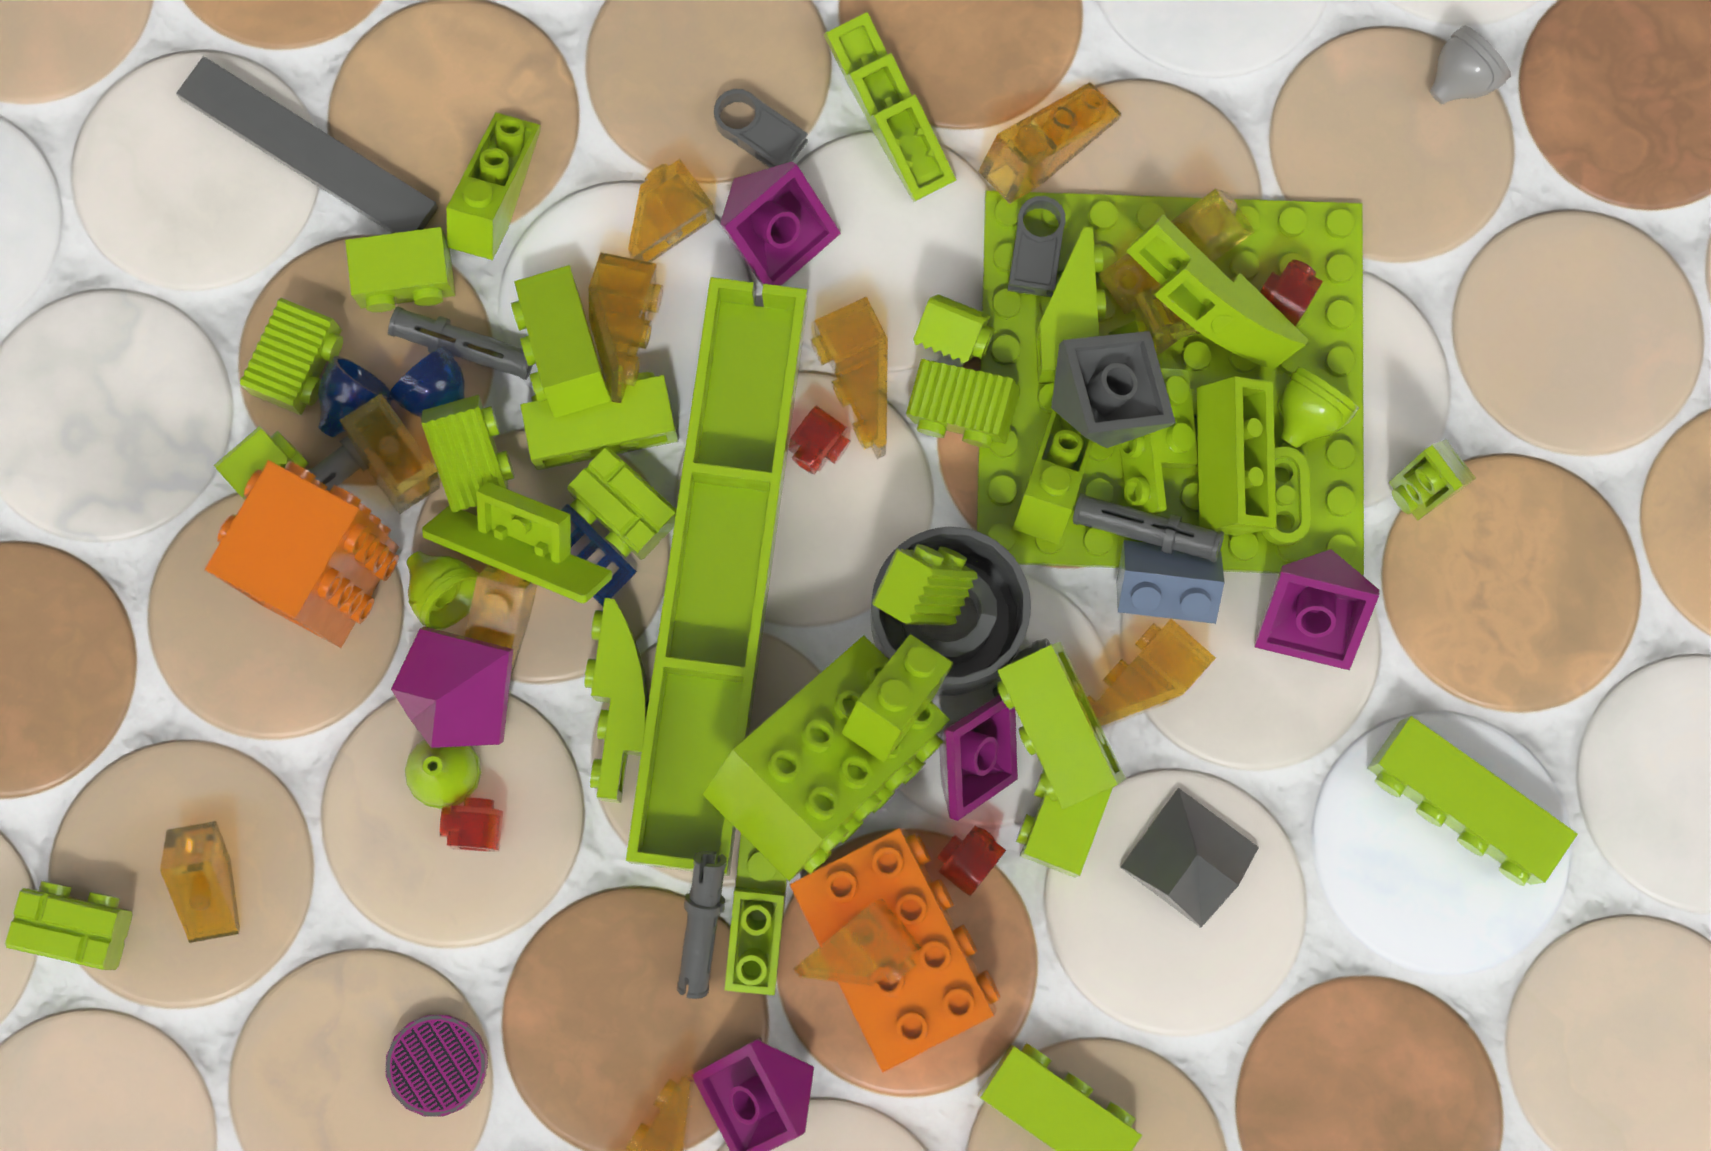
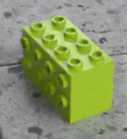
M865 635L731 751L703 793V796L789 882L802 869H805L811 875L832 854L831 850L840 842L842 844L845 843L862 826L863 820L871 812L875 814L895 794V790L902 783L907 784L924 767L925 761L944 742L938 734L950 719L932 701L885 763L842 734L858 699L889 661Z

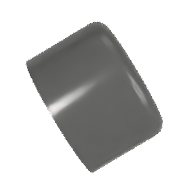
M941 527L918 533L907 539L897 548L900 550H914L916 545L920 544L938 551L940 546L946 547L967 558L965 566L976 571L978 579L972 580L974 587L968 589L969 598L974 602L978 613L977 625L966 637L955 642L931 639L922 632L919 624H905L875 607L872 601L896 551L895 549L882 565L873 587L870 622L875 646L890 660L911 634L953 662L936 693L937 695H959L972 692L995 680L999 676L997 670L1011 663L1022 644L1031 615V599L1027 580L1018 562L1010 552L985 534L961 527Z

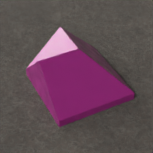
M788 162L734 178L720 221V225L762 286L763 284L781 286L841 234L798 165L794 162Z
M1332 549L1283 565L1256 636L1254 647L1350 671L1379 598V589Z
M424 626L419 629L391 690L411 722L431 748L499 745L504 742L514 649Z
M1000 694L945 729L940 737L944 741L939 747L941 785L950 819L959 821L1018 780L1015 708L1009 709L1005 705Z
M761 1037L691 1075L730 1151H770L803 1135L806 1131L814 1066L763 1043Z

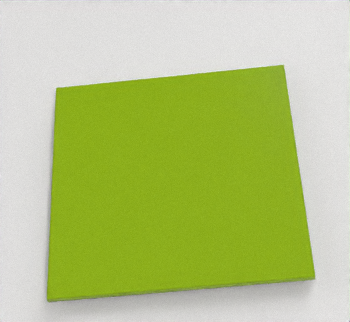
M985 191L982 312L991 315L987 326L995 328V332L985 356L983 355L981 358V371L1014 379L1020 387V395L1018 397V404L1015 407V414L1013 415V422L1010 425L1006 444L992 441L990 448L979 447L977 532L985 534L1000 543L1010 552L1019 565L1119 568L1123 541L1143 542L1081 524H1073L1074 510L1081 493L1089 497L1127 506L1124 496L1125 483L1119 444L1105 448L1093 442L1077 497L1059 545L1013 530L1053 410L1051 406L1054 382H1038L1036 348L1037 330L1051 297L1007 290L1017 230L1016 222L1021 206L1033 197L1047 196L1055 199L1062 206L1066 220L1062 235L1055 288L1083 227H1093L1094 243H1102L1103 270L1102 272H1096L1097 289H1104L1106 297L1105 318H1098L1099 336H1106L1109 332L1132 321H1143L1145 323V330L1151 333L1160 368L1188 370L1197 448V387L1237 376L1273 382L1275 448H1294L1280 437L1283 431V392L1290 381V376L1296 371L1298 366L1310 371L1336 388L1359 407L1352 420L1340 431L1327 437L1308 441L1296 449L1305 456L1310 469L1311 526L1307 534L1300 541L1290 546H1278L1269 542L1261 531L1239 536L1224 534L1220 550L1223 572L1279 574L1283 565L1332 549L1361 575H1364L1363 203ZM1043 208L1033 209L1023 217L1026 229L1032 235L1038 237H1047L1053 234L1059 227L1056 216ZM1162 215L1166 216L1230 280L1241 273L1309 339L1307 344L1274 370L1255 364L1228 351L1195 330L1154 295L1160 284L1126 250ZM1198 465L1190 468L1162 467L1166 510L1156 515L1170 518L1172 514L1182 516V522L1199 526ZM1282 467L1275 468V478L1278 481H1289V473L1286 469ZM1276 516V525L1280 529L1288 530L1291 528V521L1287 516Z

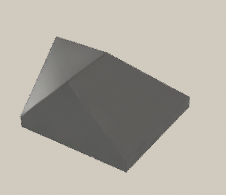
M1150 331L1067 339L1059 344L1051 408L1084 437L1105 448H1109L1170 427L1176 423Z
M1177 788L1120 868L1201 928L1239 886L1259 847L1180 788Z

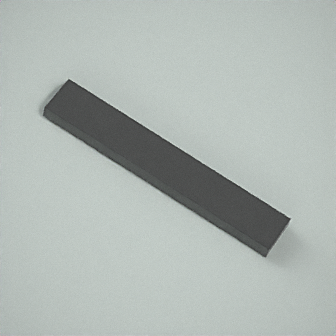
M204 56L176 93L188 105L391 233L424 229L438 209L436 202Z

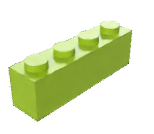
M1413 716L1398 722L1367 767L1368 770L1377 775L1374 781L1379 787L1398 798L1404 794L1418 804L1416 812L1421 817L1438 827H1441L1443 823L1460 834L1457 841L1463 847L1478 856H1483L1485 853L1501 864L1498 870L1505 877L1521 886H1525L1526 883L1530 885L1546 883L1578 835L1574 830Z

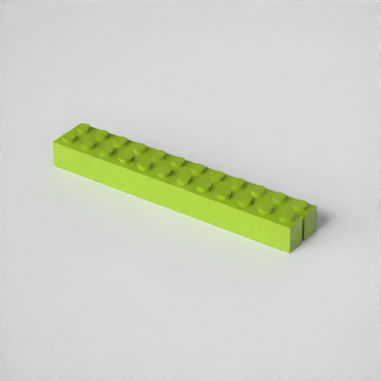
M710 277L626 861L631 864L693 872L695 854L708 850L717 852L715 864H717L720 854L727 858L724 876H730L736 828L703 796V793L731 751L749 736L807 315V289L763 284L762 297L764 307L755 306L754 282Z

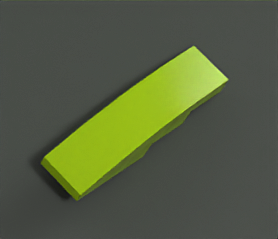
M868 12L826 32L824 37L854 97L913 202L957 181L916 94L911 95L892 53H887Z

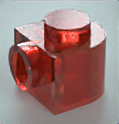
M1292 259L1281 275L1272 271L1260 293L1296 327L1323 281L1315 277L1316 272L1309 265Z
M816 405L790 438L789 451L794 454L792 460L799 467L814 475L817 471L820 472L828 460L835 465L851 443V440L845 437L849 427Z
M464 798V806L451 805V807L442 808L440 837H447V846L453 850L499 852L503 811L494 809V800Z
M974 826L963 840L954 835L940 852L937 859L944 863V865L938 872L970 897L1000 860L1006 849L999 845L987 830Z

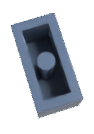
M1123 541L1116 580L1117 610L1119 613L1216 624L1225 583L1221 551L1216 563L1211 560L1175 550L1172 555L1161 551V546L1150 543Z

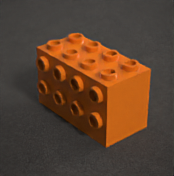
M268 460L263 470H257L250 477L244 490V497L246 499L236 516H229L221 526L217 536L219 545L204 570L261 606L341 648L355 623L361 624L369 615L374 604V598L371 595L379 581H386L395 570L399 560V556L396 555L399 546L388 536L391 529L382 524L380 518L371 514L372 510L361 504V499L336 485H333L332 489L328 491L326 485L315 479L316 475L291 461H288L285 468H282Z
M898 828L814 871L811 875L808 874L789 884L882 1073L995 1016L997 1008L994 1003L999 1001L1001 997L988 970L979 973L971 958V955L975 954L978 950L966 926L963 924L957 928L955 927L947 909L955 906L942 879L932 881L924 865L932 861L920 835L914 833L909 836L907 830Z

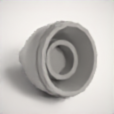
M1464 25L1459 30H1456L1451 35V39L1443 46L1438 57L1437 74L1430 93L1440 104L1456 99H1475L1488 95L1495 89L1500 88L1511 77V73L1505 61L1492 45L1475 30Z

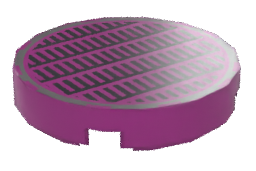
M426 1015L409 1022L394 1037L386 1055L385 1076L392 1095L406 1109L424 1117H444L466 1108L480 1094L488 1068V1053L482 1037L468 1022L450 1015Z

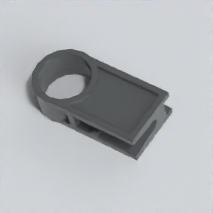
M732 89L724 92L715 103L714 119L718 132L769 168L793 162L808 142L806 139L807 132L746 90ZM743 102L755 111V117L753 122L747 127L732 129L726 126L720 118L723 109L729 104Z
M1036 196L1027 200L1021 206L1016 222L1017 230L1007 291L1052 297L1055 290L1062 235L1066 223L1065 212L1055 199L1047 196ZM1038 208L1049 210L1058 220V229L1047 237L1032 235L1023 223V217L1029 211Z

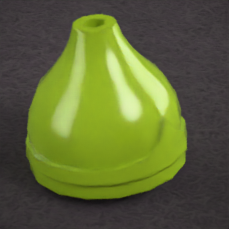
M1298 366L1296 371L1290 376V381L1283 392V431L1280 438L1297 449L1308 441L1327 437L1340 431L1352 420L1359 407L1336 388L1310 371Z
M421 551L413 553L407 559L406 564L409 569L408 602L421 624L426 627L444 630L458 623L474 609L483 596L485 584L480 574L459 559L450 556H431Z
M424 739L415 746L408 756L405 767L406 783L413 796L428 807L437 809L456 807L468 800L478 787L481 776L480 760L472 746L431 748Z

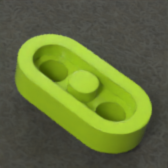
M1291 447L1275 448V468L1282 467L1286 469L1289 473V481L1280 482L1275 478L1276 516H1287L1291 521V528L1282 530L1277 526V528L1261 532L1269 542L1275 545L1290 546L1300 541L1307 534L1311 526L1310 469L1307 459L1301 452Z

